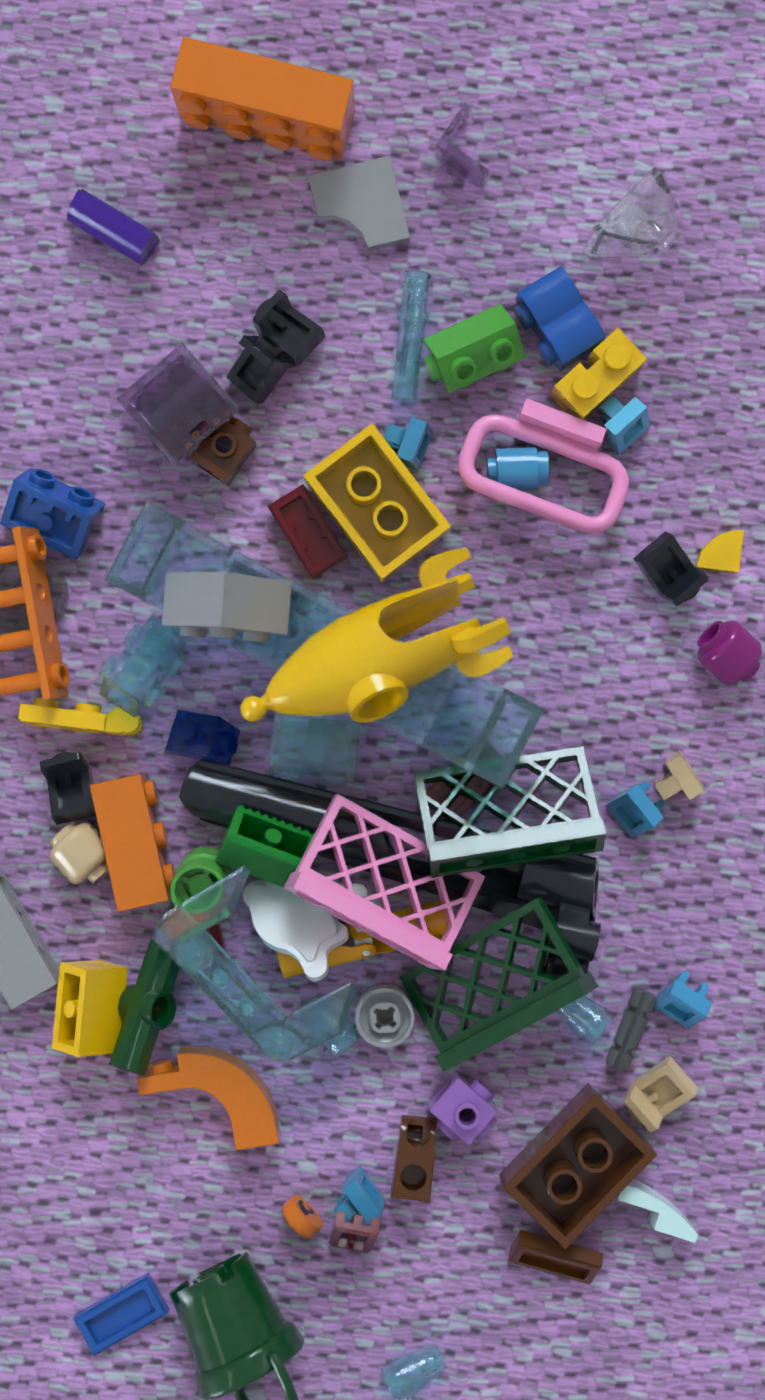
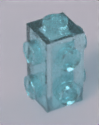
M153 614L143 626L136 623L123 642V645L126 646L125 650L119 657L112 654L100 670L99 676L103 678L99 695L134 718L143 706L151 709L164 690V687L160 685L167 674L175 677L184 665L188 656L183 651L188 637L179 636V627L162 626V620Z

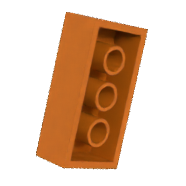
M183 36L170 89L179 116L184 119L187 125L201 130H207L209 125L225 129L227 135L240 140H249L250 136L265 139L269 146L279 150L288 151L291 149V146L308 150V155L318 160L330 161L332 157L343 159L355 112L354 79Z

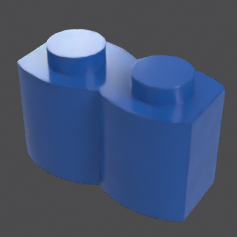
M562 266L517 293L516 303L518 306L514 308L515 315L525 330L532 327L539 337L540 342L536 346L548 366L554 363L558 370L562 371L591 353L607 338L596 317L583 301L578 289Z

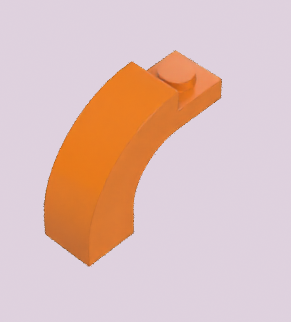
M183 1046L177 1053V1065H173L172 1059L156 1060L149 1063L144 1076L139 1075L137 1077L139 1096L194 1088L206 1091L216 1097L229 1114L236 1150L279 1144L281 1131L278 1113L267 1085L247 1063L226 1051L206 1046Z

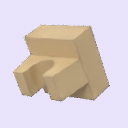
M680 750L666 759V766L670 772L655 781V788L664 800L681 790L684 791L689 800L704 792V785Z

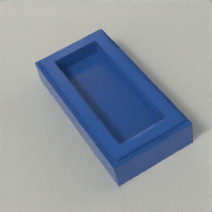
M148 1272L75 1314L73 1320L92 1354L95 1356L169 1313L170 1308Z

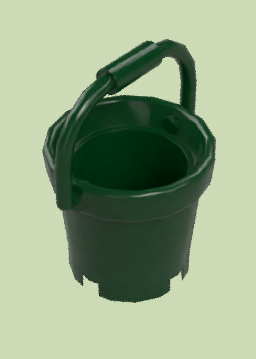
M245 1252L243 1255L239 1253L199 1273L200 1276L193 1280V1285L190 1286L188 1280H186L169 1293L197 1368L194 1380L202 1399L212 1400L233 1393L236 1400H249L243 1387L275 1371L286 1399L298 1400L294 1385L284 1363L302 1349L304 1339L295 1324L286 1321L255 1269L248 1252Z

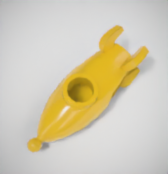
M467 547L448 550L429 557L419 567L418 578L422 587L394 594L339 617L309 636L284 661L270 680L262 697L248 696L242 701L240 706L241 715L248 721L256 722L261 720L268 710L296 716H323L349 713L355 722H373L386 717L401 707L408 698V690L435 677L453 664L456 665L461 673L468 677L484 676L502 666L513 657L508 645L486 653H479L478 651L501 640L510 634L511 631L504 617L480 626L478 618L410 642L397 641L401 637L461 605L459 595L475 588L474 581L469 572L446 579V574L450 569L471 558Z

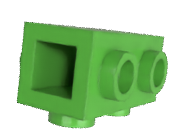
M501 303L423 339L429 354L423 358L426 370L431 380L434 382L439 379L448 393L466 388L473 384V382L496 371L505 370L512 364L526 358L516 323Z

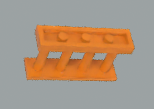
M23 526L13 527L15 544L0 547V565L18 561L22 586L0 591V609L26 604L30 629L0 635V652L33 646L37 671L1 678L0 696L41 688L43 700L69 697L67 687L70 683V676L67 666L62 662L44 561L47 557L46 544L43 537L39 534V529Z

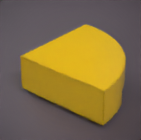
M744 530L728 531L709 541L698 554L695 567L702 570L739 573Z

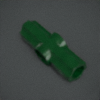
M151 939L149 941L136 984L128 986L122 992L119 999L118 1010L123 1023L109 1062L110 1066L142 1076L146 1074L159 1031L167 1028L172 1023L176 1014L177 1006L172 990L185 949L161 940Z

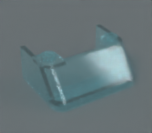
M244 865L163 914L154 930V941L165 955L246 1039L268 1058L286 1062L301 1056L344 1032L357 987L351 981L286 1016L206 930L233 914L250 874L249 869Z

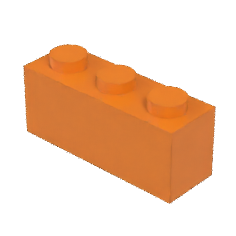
M146 773L90 785L117 911L120 912L170 900L171 884L176 871L173 863L166 864L163 847H168L169 842L164 822L157 823L153 806L159 805V795L155 781H148Z

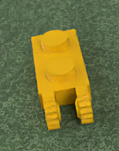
M33 698V705L20 703L18 719L29 726L122 737L126 735L135 737V735H139L142 727H144L142 725L144 722L141 720L142 717L138 716L139 714L135 713V710L131 711L130 708L126 710L122 707H115L108 714L101 713V706L76 703L75 710L59 708V701L43 700L42 698Z

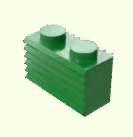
M242 804L237 806L224 833L215 862L284 887L290 874L296 871L315 833L310 834L308 829L302 831L300 826L294 828L292 823L286 825L283 820L278 822L275 817L270 819L267 814L261 815L259 811L253 812L251 808L245 809Z

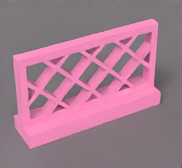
M335 794L296 871L290 874L284 889L430 969L446 970L453 955L449 951L485 876L476 871L459 874L470 880L462 897L449 901L443 881L444 876L431 878V875L414 881L412 879L406 856L420 852L428 857L425 842L345 797ZM340 808L354 815L359 833L338 840L333 822ZM365 822L376 828L367 831ZM383 831L391 836L396 854L376 860L369 835ZM328 833L331 842L322 845ZM361 838L368 863L347 869L340 845ZM402 843L413 849L404 851ZM333 848L340 872L323 876L310 869L318 851ZM398 859L405 883L385 890L378 865ZM370 868L377 893L361 897L354 893L349 874ZM341 877L344 887L332 880ZM435 880L442 904L422 910L415 886ZM407 889L414 913L399 918L391 913L386 895ZM379 898L381 907L370 901ZM458 905L455 913L453 914L452 906ZM444 910L448 927L442 939L439 940L428 933L424 916ZM416 919L418 927L408 923L407 921Z

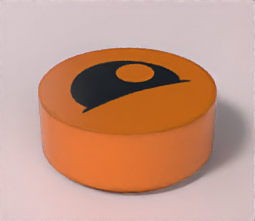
M294 1194L283 1204L282 1213L285 1220L300 1236L310 1239L323 1227L319 1214L303 1197Z

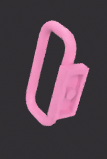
M527 398L518 420L492 414L483 416L474 422L463 443L457 465L460 478L473 491L589 534L604 532L615 524L620 516L629 487L627 470L621 462L608 454L598 451L607 428ZM489 432H501L604 471L612 480V487L604 510L598 516H587L481 476L475 470L474 465L484 437Z

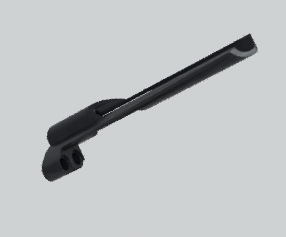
M200 759L189 767L179 795L183 805L192 815L200 818L199 820L224 828L228 827L237 806L243 804L245 809L251 808L253 812L259 811L261 815L267 814L270 819L275 817L278 822L283 820L286 825L292 823L294 828L300 826L302 831L308 829L309 833L312 834L316 832L334 795L339 794L393 825L424 832L420 813L205 759ZM340 808L333 822L338 840L359 833L354 815ZM440 819L433 828V833L435 836L454 839L462 828L451 821ZM365 822L367 831L376 828ZM480 829L481 831H483V832L486 833V834H488V833H494V832H492V831ZM382 831L369 835L376 860L395 854L388 834ZM328 833L322 845L331 842ZM467 833V835H466L465 837H469V836H473V835H471L470 833ZM361 838L340 845L346 865L356 867L368 863ZM332 847L317 853L319 856L336 861ZM581 854L486 869L479 872L485 876V879L471 906L505 917L542 896L584 973L588 972L589 963L594 959L601 932V923L595 922L599 881V863L596 861V857ZM406 857L413 881L431 875L428 862ZM398 859L378 865L380 876L403 884L405 883ZM370 868L364 870L371 873ZM459 874L443 877L449 899L454 900L462 897L470 880ZM435 880L415 886V888L439 895ZM535 910L523 917L522 923L543 930V924ZM549 937L548 943L554 945ZM546 951L541 973L556 978L569 973L559 955Z

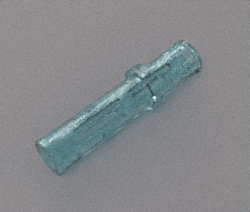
M407 270L404 272L402 306L397 309L396 319L400 321L393 387L390 399L398 402H418L417 393L425 324L430 322L431 314L427 311V302L432 275L425 271Z

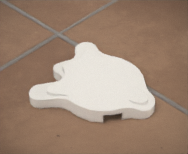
M256 880L249 883L243 891V900L251 911L253 925L264 944L278 953L295 958L302 965L308 979L319 981L326 977L328 973V953L348 940L349 933L347 927L339 922V918L287 891L284 887L265 880ZM352 884L354 893L361 897L368 895L364 885Z

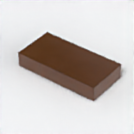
M520 1230L511 1245L508 1261L590 1284L602 1268L604 1253L570 1244L565 1249L555 1239Z

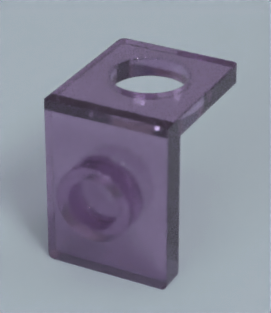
M464 103L437 142L435 158L444 164V170L452 178L460 182H464L467 179L480 189H483L487 183L489 169L452 145L469 120L470 105Z

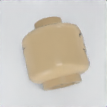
M72 821L49 842L53 847L49 854L50 861L73 884H80L86 879L94 884L108 871L100 832L90 822H82L78 825L75 821Z

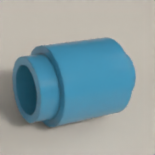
M536 447L495 449V457L487 458V478L520 491L538 490V486L549 484L547 451H537Z

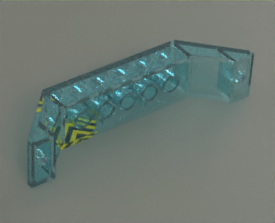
M148 501L145 502L105 578V581L162 611L166 572H230L292 582L288 635H269V643L242 641L243 632H236V639L216 638L277 671L284 661L309 636L339 617L352 612L237 552L186 521ZM402 637L397 640L400 642H410ZM453 664L435 677L408 690V698L401 707L374 722L504 788L544 708L481 677H468L461 673L456 665Z

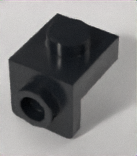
M278 290L270 299L265 300L259 306L256 315L252 319L258 335L264 334L275 340L282 347L281 354L297 367L302 364L326 337L323 328L293 308L287 294L281 290Z
M264 334L260 336L243 335L239 344L244 350L226 375V378L254 403L263 404L291 362L281 354L282 347L269 336Z
M666 531L633 558L656 592L676 606L695 597L700 587L709 580L704 571L692 564L675 537Z
M81 752L59 753L51 759L40 762V770L47 780L51 816L56 825L96 815L90 785L94 784L93 775Z

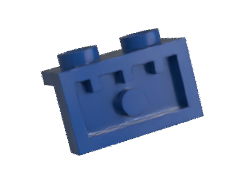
M29 468L13 480L0 524L9 529L18 526L39 529V534L43 537L46 546L77 560L83 554L94 519L103 511L105 503L96 499L95 495L85 488L71 487L56 480L55 475L49 471Z

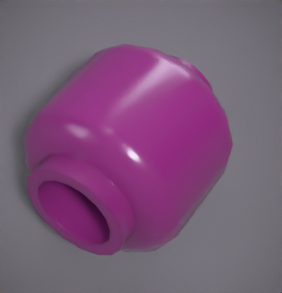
M716 621L703 631L697 641L699 646L698 660L722 683H734L739 680L747 681L760 668L759 659L762 654V645L737 621H726L724 623Z

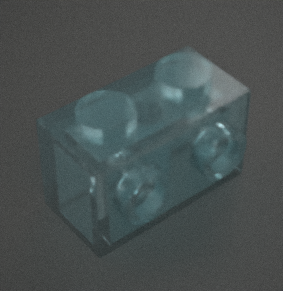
M275 714L269 770L278 772L277 778L290 781H302L304 774L320 776V782L324 784L345 785L346 779L354 780L356 775L361 723Z

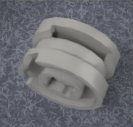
M381 983L371 986L362 993L357 1002L355 1013L357 1030L366 1042L375 1047L389 1048L399 1045L409 1037L414 1027L415 1013L412 1000L403 989L394 984Z

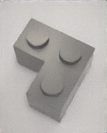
M166 572L162 626L179 627V636L206 638V631L209 630V637L236 639V632H243L242 641L269 643V635H288L292 582L230 572Z

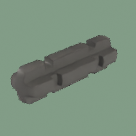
M640 988L633 990L628 1002L631 1007L629 1010H625L613 1040L616 1045L615 1047H610L606 1057V1063L611 1068L622 1072L629 1070L633 1060L631 1052L632 1050H637L649 1020L646 1017L647 1012H652L656 1002V997L652 993Z

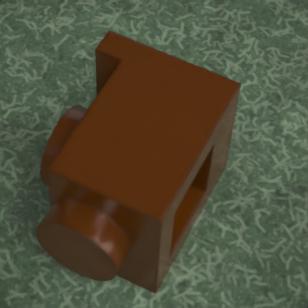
M232 416L228 422L226 421L206 438L196 451L192 452L189 458L196 466L229 487L256 447L255 440L249 437L253 430L247 424ZM221 439L231 440V450L226 453L219 452L217 450L218 442Z

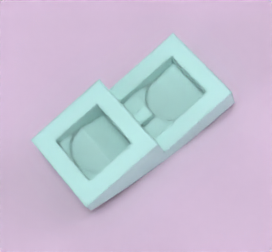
M633 1179L617 1196L619 1201L650 1210L648 1220L654 1230L696 1243L698 1234L689 1220L672 1202L649 1186Z

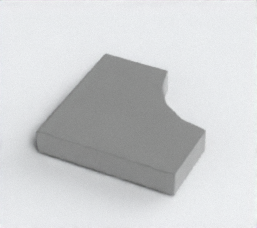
M390 156L308 175L318 221L336 220L350 225L362 236L368 251L410 242V235Z

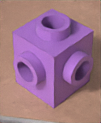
M458 1070L454 1071L429 1100L430 1112L439 1119L437 1126L455 1142L459 1137L468 1145L476 1137L482 1140L497 1123V1119L494 1116L498 1111L495 1103L492 1101L495 1094L479 1079L476 1078L471 1083ZM464 1108H471L468 1112H461Z

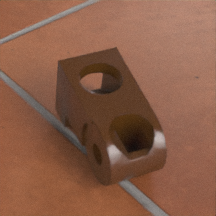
M402 1115L390 1190L391 1198L430 1202L435 1159L436 1118Z

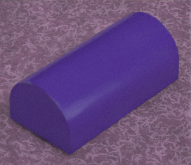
M78 189L67 212L68 222L140 265L148 261L160 241L158 239L159 236L152 230L83 189Z

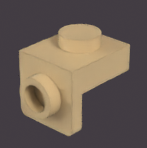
M669 1056L632 1081L624 1102L632 1118L638 1123H642L650 1133H653L659 1129L664 1116L696 1096L698 1087L674 1059Z

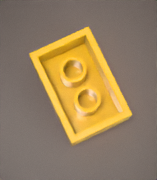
M373 423L303 475L306 485L381 583L385 582L450 532L451 525Z

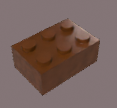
M587 1083L499 1175L503 1189L566 1249L657 1154L650 1143Z

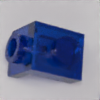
M177 710L165 750L177 756L199 760L205 759L230 766L232 757L238 748L240 731L220 716Z

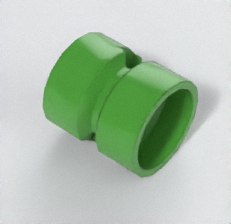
M199 847L186 853L173 877L170 889L172 902L180 912L188 917L197 919L210 917L217 913L225 903L233 871L231 867L215 862L219 851L215 848Z

